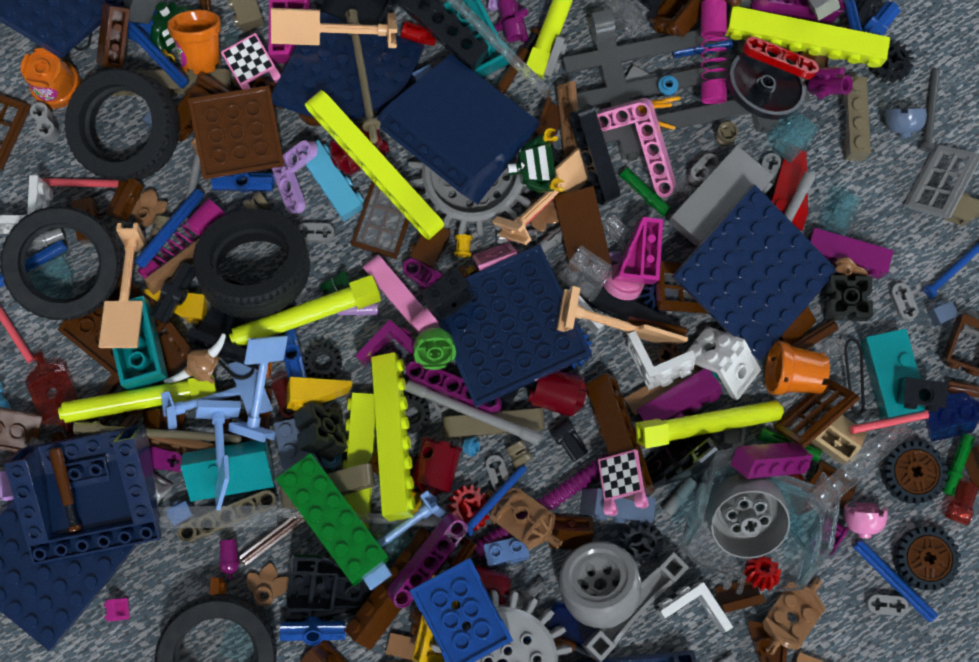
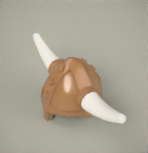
M224 333L221 334L215 345L207 350L197 349L190 351L187 355V366L178 374L165 379L164 383L181 381L190 376H193L197 381L214 383L215 379L211 375L220 359L219 352L224 345L226 335Z

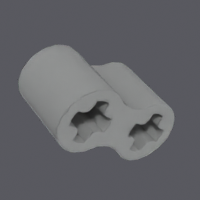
M34 103L30 107V115L37 122L36 132L44 141L48 143L56 142L60 137V131L53 124L54 115L44 103Z

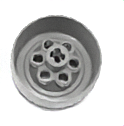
M742 474L730 476L717 484L708 497L706 518L709 531L716 544L732 556L751 559L767 555L783 543L789 532L790 514L788 504L778 486L767 477L747 479ZM742 501L748 502L745 506L740 505ZM758 504H763L761 509L756 508ZM736 512V515L731 517L729 513Z
M595 541L576 548L563 562L559 577L561 597L569 613L582 624L593 628L613 627L626 621L638 606L641 597V577L636 562L624 548L610 542ZM608 569L612 572L609 575H605L604 571ZM590 571H594L596 573L592 577L588 576V573ZM619 581L618 586L614 587L613 583ZM586 584L589 587L588 589L584 590L583 588H581V586Z

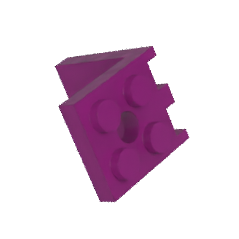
M389 320L355 356L359 363L366 367L371 362V357L377 356L392 339H395L414 357V341L412 340L411 333L403 326L400 329L394 322Z

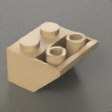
M841 415L816 437L811 444L822 449L824 453L841 465L846 466L851 464L862 448L868 432L851 434L849 427L857 424Z

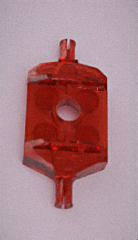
M38 352L33 355L38 366L25 380L37 413L43 415V425H60L64 428L67 438L75 436L71 425L72 422L65 423L64 419L60 420L58 407H61L62 402L78 400L67 374V367L64 364H47L42 352ZM55 388L57 391L56 397L49 399L47 397L48 391Z

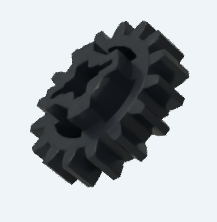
M890 40L887 60L881 67L873 68L871 72L878 73L877 79L881 76L884 77L885 83L888 79L891 80V83H894L897 79L902 81L904 76L907 77L914 67L911 64L914 57H909L912 50L906 51L907 45L900 46L899 40L895 44Z
M639 520L635 526L630 522V528L623 527V534L618 533L617 545L624 548L633 557L635 562L639 561L640 565L643 564V560L650 563L651 557L657 559V552H662L661 546L664 545L661 531L657 530L656 525L650 527L648 521L641 525Z

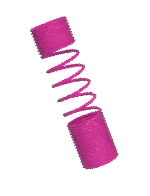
M705 0L701 2V36L706 39L701 43V47L706 49L701 53V57L706 60L701 64V67L707 70L701 74V77L707 80L701 84V102L705 104H721L727 101V83L725 82L727 79H707L703 77L704 73L710 71L724 72L727 70L726 68L707 69L703 67V64L708 61L722 62L727 60L722 57L712 59L703 57V54L707 51L727 50L725 47L709 49L703 46V43L709 40L725 41L727 39L726 37H721L727 33V2L725 0Z
M207 199L186 220L189 226L182 224L184 231L192 241L179 232H175V236L187 248L178 235L191 244L195 240L185 227L201 236L212 223L226 214L213 201ZM170 239L167 241L168 244L170 245V247L174 250V252H175L176 254H179V253L175 250V248L171 245L170 242H172L173 244H175V245H176L177 247H179L180 249L184 250V248H182L180 245H178V244L175 243L174 241H172V240H170ZM163 247L160 249L161 252H162L163 255L167 258L168 261H169L170 259H169L168 256L164 253L163 250H165V251L168 252L170 255H172L173 257H175V255H174L173 253H171L170 251H168L167 249H165V248H163ZM155 255L153 259L156 263L151 260L145 268H138L137 272L143 278H147L161 267L156 258L163 263L167 262Z

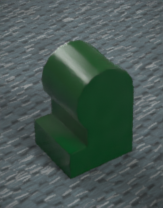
M343 271L337 277L323 283L320 288L325 296L350 287V280L346 272Z

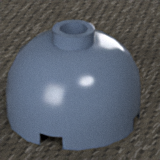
M927 108L886 109L885 113L888 129L894 133H899V137H911L912 133L919 132L924 127L927 118Z

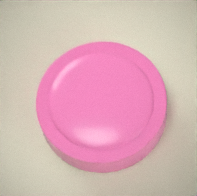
M619 264L608 267L603 277V285L609 294L621 300H634L640 296L644 288L643 283L613 280Z

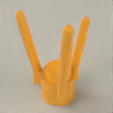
M677 96L651 101L654 108H665L672 106V103L667 102L678 101L681 97ZM638 106L641 113H647L645 106ZM658 121L660 127L672 130L676 128L673 125Z

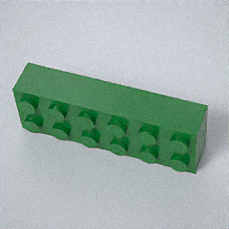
M311 453L275 479L353 587L389 561L387 554Z

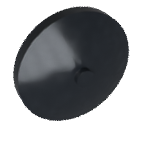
M744 52L739 54L729 67L727 84L732 96L745 110L758 117L770 120L784 119L797 112L804 102L806 85L804 79L749 57ZM767 52L769 56L776 57L774 53ZM786 59L787 63L794 65L792 62Z

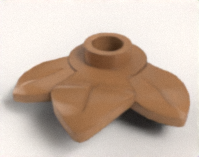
M148 189L138 199L132 214L135 215V220L140 226L148 227L153 224L155 216L164 214L168 203L166 201H158L156 191Z
M530 199L531 204L533 205L538 199ZM555 199L531 221L532 227L537 231L543 233L547 224L560 223Z
M848 257L837 259L835 264H832L837 271L834 275H846L849 280L855 276H868L865 269L857 266Z
M269 563L261 570L259 575L248 573L246 583L248 589L254 593L255 602L261 606H268L274 601L275 597L281 596L286 592L288 577L278 578L275 566ZM264 591L268 592V598L265 600L261 597Z

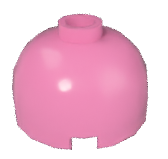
M853 503L857 507L849 508L848 504L844 506V521L847 527L852 532L857 533L860 538H871L872 535L881 532L887 523L888 509L883 506V510L879 509L878 504Z

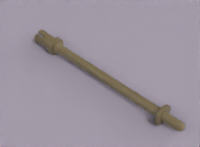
M350 9L349 13L346 11L347 24L361 25L356 10ZM348 33L352 36L366 121L363 122L362 127L363 130L369 132L371 143L375 144L378 142L377 130L381 124L379 120L374 119L359 34Z
M75 421L73 432L74 435H90L125 427L103 426L99 421H94L93 423ZM146 428L148 437L215 441V433ZM223 431L224 442H241V435L227 434Z

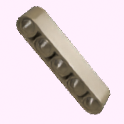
M542 408L503 411L493 414L534 431L535 429L536 431L545 430L544 411ZM467 415L442 418L444 439L494 435V433L495 435L511 434Z
M361 464L327 474L342 495L368 489L376 485L372 464ZM280 488L282 510L296 509L282 488Z
M265 490L222 507L221 510H215L183 523L178 528V538L183 542H196L269 512L277 507L279 502L278 496L271 491ZM267 495H271L273 498L269 506L263 504V499ZM247 503L253 505V510L250 514H245L244 506ZM228 511L233 513V519L230 522L224 520V515ZM211 519L213 527L207 531L204 524L206 520ZM188 527H191L193 529V535L191 538L187 539L185 536V530Z

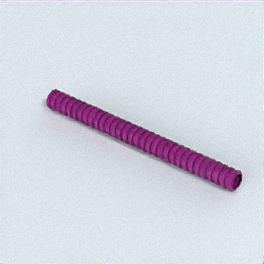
M603 453L601 458L597 457L595 462L591 461V465L587 464L585 469L581 468L579 473H574L575 476H570L569 480L565 479L564 483L558 484L559 487H554L552 492L549 490L548 494L542 495L543 498H538L537 502L548 510H555L554 507H559L561 502L565 503L566 499H571V495L575 496L577 491L581 492L582 488H587V484L591 485L593 480H598L600 476L598 459L606 458L608 455ZM521 511L516 517L522 520L527 517L528 513ZM499 526L498 529L494 528V532H488V536L484 535L482 540L478 539L474 550L479 558L484 559L485 544L510 539L512 535Z

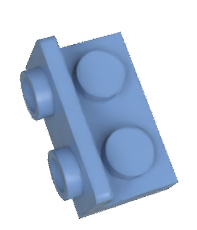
M515 537L484 545L489 569L530 559L529 551L525 544Z

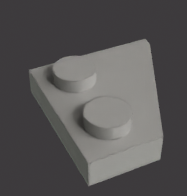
M563 35L557 36L544 75L553 77L554 73L558 74L561 67L560 58L562 55H565L568 47V37Z

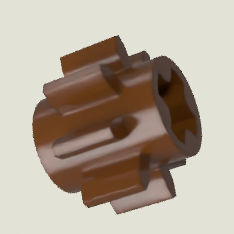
M664 344V349L657 351L659 358L656 361L666 362L668 361L667 358L673 359L683 353L676 351L678 348L676 345H673L670 349L669 345Z

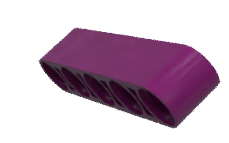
M753 0L751 8L753 10L812 22L832 24L844 11L845 4L842 0H838L840 9L821 20L816 18L809 8L807 0Z
M412 361L407 365L406 373L410 380L475 407L472 398H468L469 391L463 378L440 369H425L419 362L417 364L416 361ZM421 370L419 375L413 376L414 371ZM433 378H440L438 382L431 383V380ZM452 385H459L456 390H449ZM497 398L494 405L489 406L486 403L477 408L490 414H496L501 410L502 403L500 398Z
M448 514L442 519L389 586L387 594L396 607L406 608L411 604L414 599L409 590L430 580L466 534L467 525L457 515ZM457 523L456 528L451 530V527ZM444 540V543L441 546L437 547L438 543ZM430 557L429 562L424 564V561ZM417 575L413 581H410L412 576ZM403 592L401 597L396 598L399 593Z

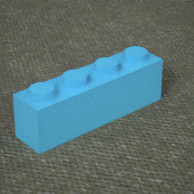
M317 140L315 143L318 153L305 166L343 222L363 210L362 203L364 200L358 191L354 193L351 188L353 184L348 176L343 177L340 172L341 170L333 165L327 145H322Z

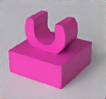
M128 598L106 600L103 606L106 607L107 615L104 618L107 619V622L129 619Z

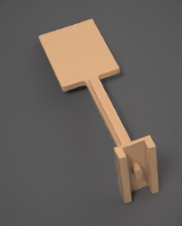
M271 8V44L320 45V33L325 32L378 34V36H387L388 48L397 47L395 13H387L386 24L320 23V10Z
M578 147L555 168L556 178L565 181L558 184V187L564 188L563 193L579 190L589 181ZM556 190L546 192L520 217H516L513 221L497 216L492 222L494 225L501 226L502 231L498 233L499 236L527 245L531 238L525 228L526 223L559 192Z
M117 223L116 231L125 250L119 301H104L99 348H138L143 301H129L135 252L137 250H144L147 247V242L138 223H134L133 228H124L122 223Z
M571 286V290L564 289L556 330L562 332L571 330L574 327L575 318H584L626 331V335L636 331L640 339L663 346L666 344L671 347L688 340V337L649 325L634 326L631 323L586 310L578 305L579 287Z

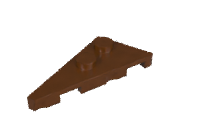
M747 621V627L759 661L786 662L788 648L781 645L774 655H770V651L767 653L766 648L771 643V637L764 630L763 624Z

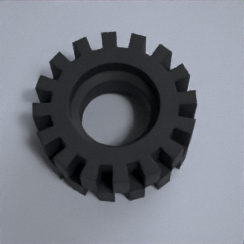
M315 344L313 348L310 347L308 349V353H305V369L312 378L334 379L340 373L342 357L331 344ZM320 355H327L331 359L330 366L325 370H320L316 367L315 362Z
M408 395L405 396L408 408H417L420 416L417 421L409 422L407 433H419L429 424L430 410L422 398Z

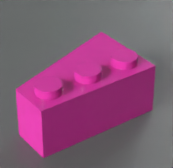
M269 0L268 55L273 64H287L296 45L271 44V8L312 9L309 0Z
M643 217L636 222L613 280L651 285L659 281L663 219Z

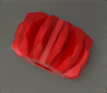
M765 555L747 560L743 573L747 577L746 582L752 583V589L757 586L761 592L765 588L770 591L780 581L779 578L782 570L778 569L779 563L772 562V557L766 558Z

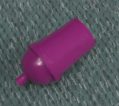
M236 539L219 541L218 566H220V570L224 574H228V580L232 579V574L238 570L240 565Z

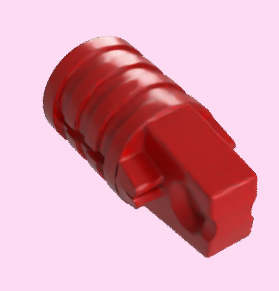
M405 21L401 38L435 46L437 40L422 26Z

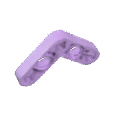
M301 141L283 154L284 165L287 166L272 169L285 207L292 214L302 213L305 209V200L294 172L316 157L318 148L314 141ZM294 154L297 157L296 164L293 163ZM288 182L291 184L290 191L287 190Z

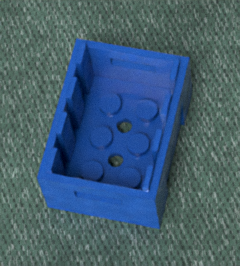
M471 558L409 590L419 611L423 614L445 662H475L513 641L504 621L501 619L485 589ZM453 601L460 602L458 610L452 608L451 604ZM465 621L471 623V628L468 631L462 628V624Z

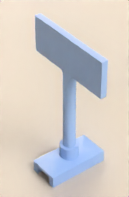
M288 336L248 339L244 364L260 363L251 415L248 416L247 422L237 421L229 423V432L260 442H265L266 438L275 440L276 431L259 426L261 420L259 413L268 363L284 360Z
M238 362L228 364L230 371L239 377L249 375L252 370L251 367ZM255 369L253 375L248 379L238 380L233 378L236 384L234 388L184 403L182 401L174 403L169 391L161 393L163 416H167L168 430L177 429L176 416L185 413L186 410L196 408L198 400L220 401L239 395L247 415L250 416L258 376L257 370ZM265 388L259 414L273 410Z
M198 400L197 409L195 410L196 419H212V424L215 425L216 462L218 468V478L215 485L216 510H221L229 482L228 455H225L223 424L225 419H238L241 409L240 401Z
M429 491L420 495L424 504L418 508L419 511L414 514V517L406 519L380 538L377 542L381 548L422 518L426 519L431 514L436 515L440 519L445 516L447 512L438 506L436 496ZM384 564L366 577L364 581L369 589L373 590L392 576V573Z

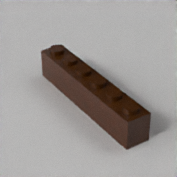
M606 373L586 383L588 389L587 396L593 404V414L599 422V432L605 440L607 446L605 450L608 457L635 449L638 450L645 494L648 495L654 492L655 488L640 445L637 443L636 434L616 377ZM635 494L624 498L634 501Z
M424 527L420 528L390 568L392 576L375 588L344 630L354 642L369 650L374 647L402 609L396 607L388 597L387 591L392 582L431 535V532ZM440 541L437 547L441 546L444 542ZM430 557L424 561V564L429 562ZM417 575L412 576L410 581H413ZM403 592L399 593L396 598L401 597Z

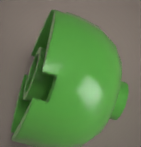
M432 327L421 331L415 338L413 353L417 364L419 362L425 369L437 370L446 367V363L455 359L456 348L452 336L447 331Z

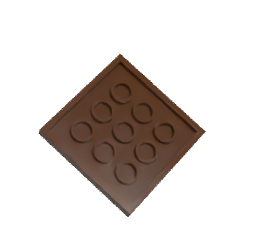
M269 85L188 99L203 180L285 166Z
M122 275L119 278L116 290H114L113 295L108 301H119ZM131 283L129 300L144 296L151 302L153 310L157 303ZM104 305L86 316L65 320L57 329L59 332L119 379L113 349L99 348ZM155 319L158 335H160L167 324Z

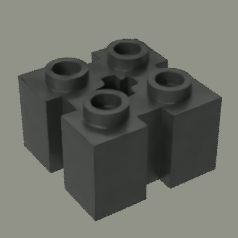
M830 275V280L825 285V296L830 297V301L825 304V320L842 321L847 316H850V321L866 322L873 317V301L867 300V296L872 293V276H855L850 281H847L846 275Z
M309 402L294 413L295 426L300 432L297 435L299 450L311 454L316 452L318 456L331 460L348 448L346 436L344 433H341V428L344 427L341 412L330 408L324 411L322 405Z

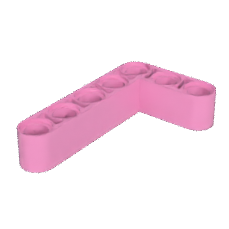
M641 98L601 110L597 117L602 131L635 123L655 191L660 197L670 196L675 189L676 180L652 101L647 98ZM638 106H645L647 113H641ZM619 111H625L628 118H621ZM600 116H605L609 123H602ZM644 125H650L653 128V132H646ZM650 144L657 145L659 151H652L650 149ZM655 164H662L665 170H658ZM661 183H668L670 189L662 188Z
M378 254L363 266L369 276H373L376 285L395 305L418 335L427 328H440L438 321L427 308H423Z

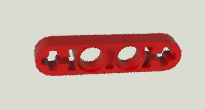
M754 36L749 37L743 45V51L749 57L807 80L814 78L819 70V66L814 60ZM767 52L774 53L776 57L769 56ZM786 59L792 60L794 65L787 63Z

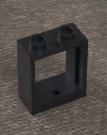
M455 269L422 291L425 300L440 323L475 300L469 284L458 269Z

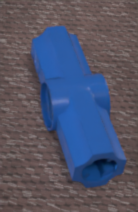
M887 1L877 15L873 16L866 24L863 32L883 36L890 28L889 25L901 12L899 6L894 2Z
M244 173L211 179L214 191H240L242 193L250 191L273 192L275 188L273 173ZM246 178L247 183L243 186H240L239 182L242 179Z
M294 328L285 335L288 336L284 355L288 379L290 377L307 378L303 355L300 351ZM290 352H297L295 358H287Z
M312 616L306 618L304 622H280V641H304L307 645L314 646L322 640H345V621H321L318 617Z

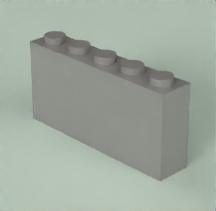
M737 145L674 213L669 224L698 247L751 185H756L766 194L773 186L771 181L775 176Z

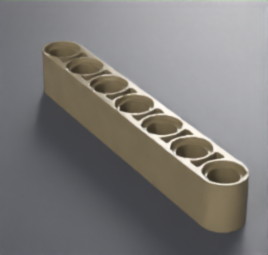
M179 69L189 81V84L184 88H180L164 70H134L155 79L166 88L170 95L187 94L197 84L196 78L198 75H195L191 69H187L188 73ZM216 69L205 74L231 90L230 70ZM119 91L111 96H134L138 94L129 91Z

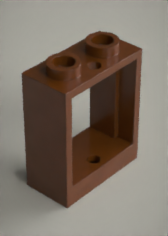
M664 0L658 7V15L652 19L649 18L653 24V29L659 34L684 37L701 17V2L705 0ZM683 5H685L683 9L678 13V15L674 19H672L674 15L679 11V9Z
M959 314L956 317L941 360L947 362V367L956 370L962 367L967 369V374L978 377L979 364L974 366L951 358L962 326L966 325L979 330V319Z

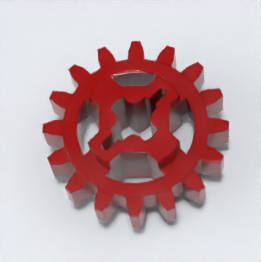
M473 485L460 487L452 492L454 496L448 498L452 502L450 505H447V508L451 509L449 514L457 515L467 524L487 502L484 499L487 494H480L481 488L474 489ZM486 515L473 531L486 525L485 521L490 520V517Z

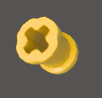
M465 234L455 235L457 242L454 256L470 258V244L473 236Z

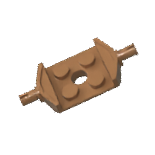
M518 487L509 489L492 508L490 518L492 523L498 524L525 544L528 550L545 541L556 547V549L559 548L558 545H562V541L552 535L556 520L555 514ZM489 489L486 492V497L490 499L495 492ZM525 511L528 513L525 519L521 520L516 517L519 512Z
M815 577L809 587L790 582L763 620L764 630L771 637V643L766 648V652L770 651V655H774L781 645L789 649H799L820 616L825 612L826 608L816 593L822 584L821 580L817 582L819 578ZM788 613H792L796 616V623H792L788 620Z

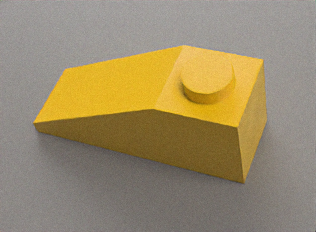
M148 289L143 291L145 295L155 302H158L161 297V290L154 295ZM188 293L182 305H178L174 314L186 320L188 324L199 325V322H203L207 316L208 301L203 294Z
M290 377L287 384V409L298 411L309 402L321 405L349 393L352 381Z

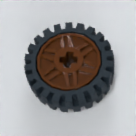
M909 441L897 445L886 454L885 461L882 462L883 469L881 470V475L884 477L882 480L886 484V489L891 492L893 497H897L902 502L918 504L936 498L943 491L942 488L946 486L945 480L948 479V474H946L948 468L944 465V462H946L944 457H940L941 453L938 450H934L935 447L927 445L925 442ZM912 469H916L915 473L918 474L917 476H913L914 472Z
M918 527L909 530L902 535V538H899L898 544L894 548L895 554H893V559L896 562L894 565L898 569L897 573L899 576H902L906 583L921 590H937L948 586V583L954 581V576L959 573L957 569L961 567V562H959L961 553H958L959 547L953 543L955 540L949 537L948 533L938 528ZM929 555L930 560L925 561L924 556Z

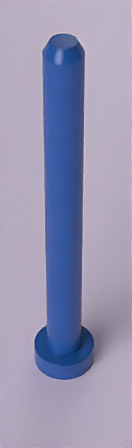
M979 242L933 284H927L923 288V292L933 299L937 295V290L979 253Z
M520 465L466 524L467 532L465 536L470 538L474 534L473 529L526 472L527 468L525 465Z

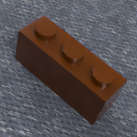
M103 3L96 62L103 67L123 68L130 9L125 6Z

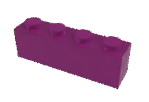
M814 228L810 232L808 240L831 264H835L837 259L848 257L857 266L865 269L868 276H872V278L880 279V277L883 278L888 274L894 250Z
M703 369L637 409L638 417L641 421L658 418L663 421L685 417L691 412L696 413L702 409L704 404L719 399L722 394L721 385L710 370Z
M794 442L738 446L730 465L747 479L803 474L809 469L813 455Z

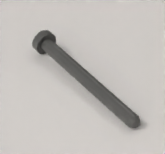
M933 68L931 72L924 142L920 144V150L932 152L935 148V144L932 143L940 75L938 68Z

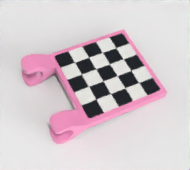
M256 33L221 51L242 90L250 89L248 83L267 72L270 73L276 84L281 77Z
M635 449L598 459L605 515L615 516L618 514L615 499L634 494V504L636 507L643 509L649 506L644 491L638 450Z

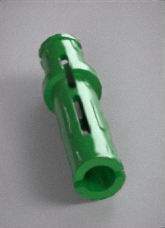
M629 167L620 174V178L662 217L666 216L672 209L656 192L651 190L647 184L634 174Z
M763 427L758 437L759 441L769 444L793 442L785 436ZM807 445L804 449L813 455L811 460L818 462L822 449Z
M962 433L949 470L946 471L948 479L945 480L946 486L942 488V493L954 496L957 484L963 478L962 472L976 439L975 437Z

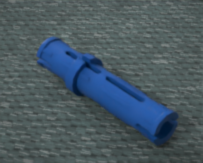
M732 40L704 45V47L709 49L725 47L728 50L733 48ZM699 46L675 51L672 54L673 58L701 54L706 49ZM707 51L705 53L714 54L716 51Z

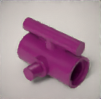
M516 0L499 1L498 7L501 19L494 25L496 31L504 30L507 42L519 40L522 43L527 42L528 35L524 17L528 15V10L526 8L521 9L520 3H516Z
M820 67L814 78L809 80L808 88L812 95H816L818 99H823L829 95L849 94L853 88V81L849 75L844 74V67Z

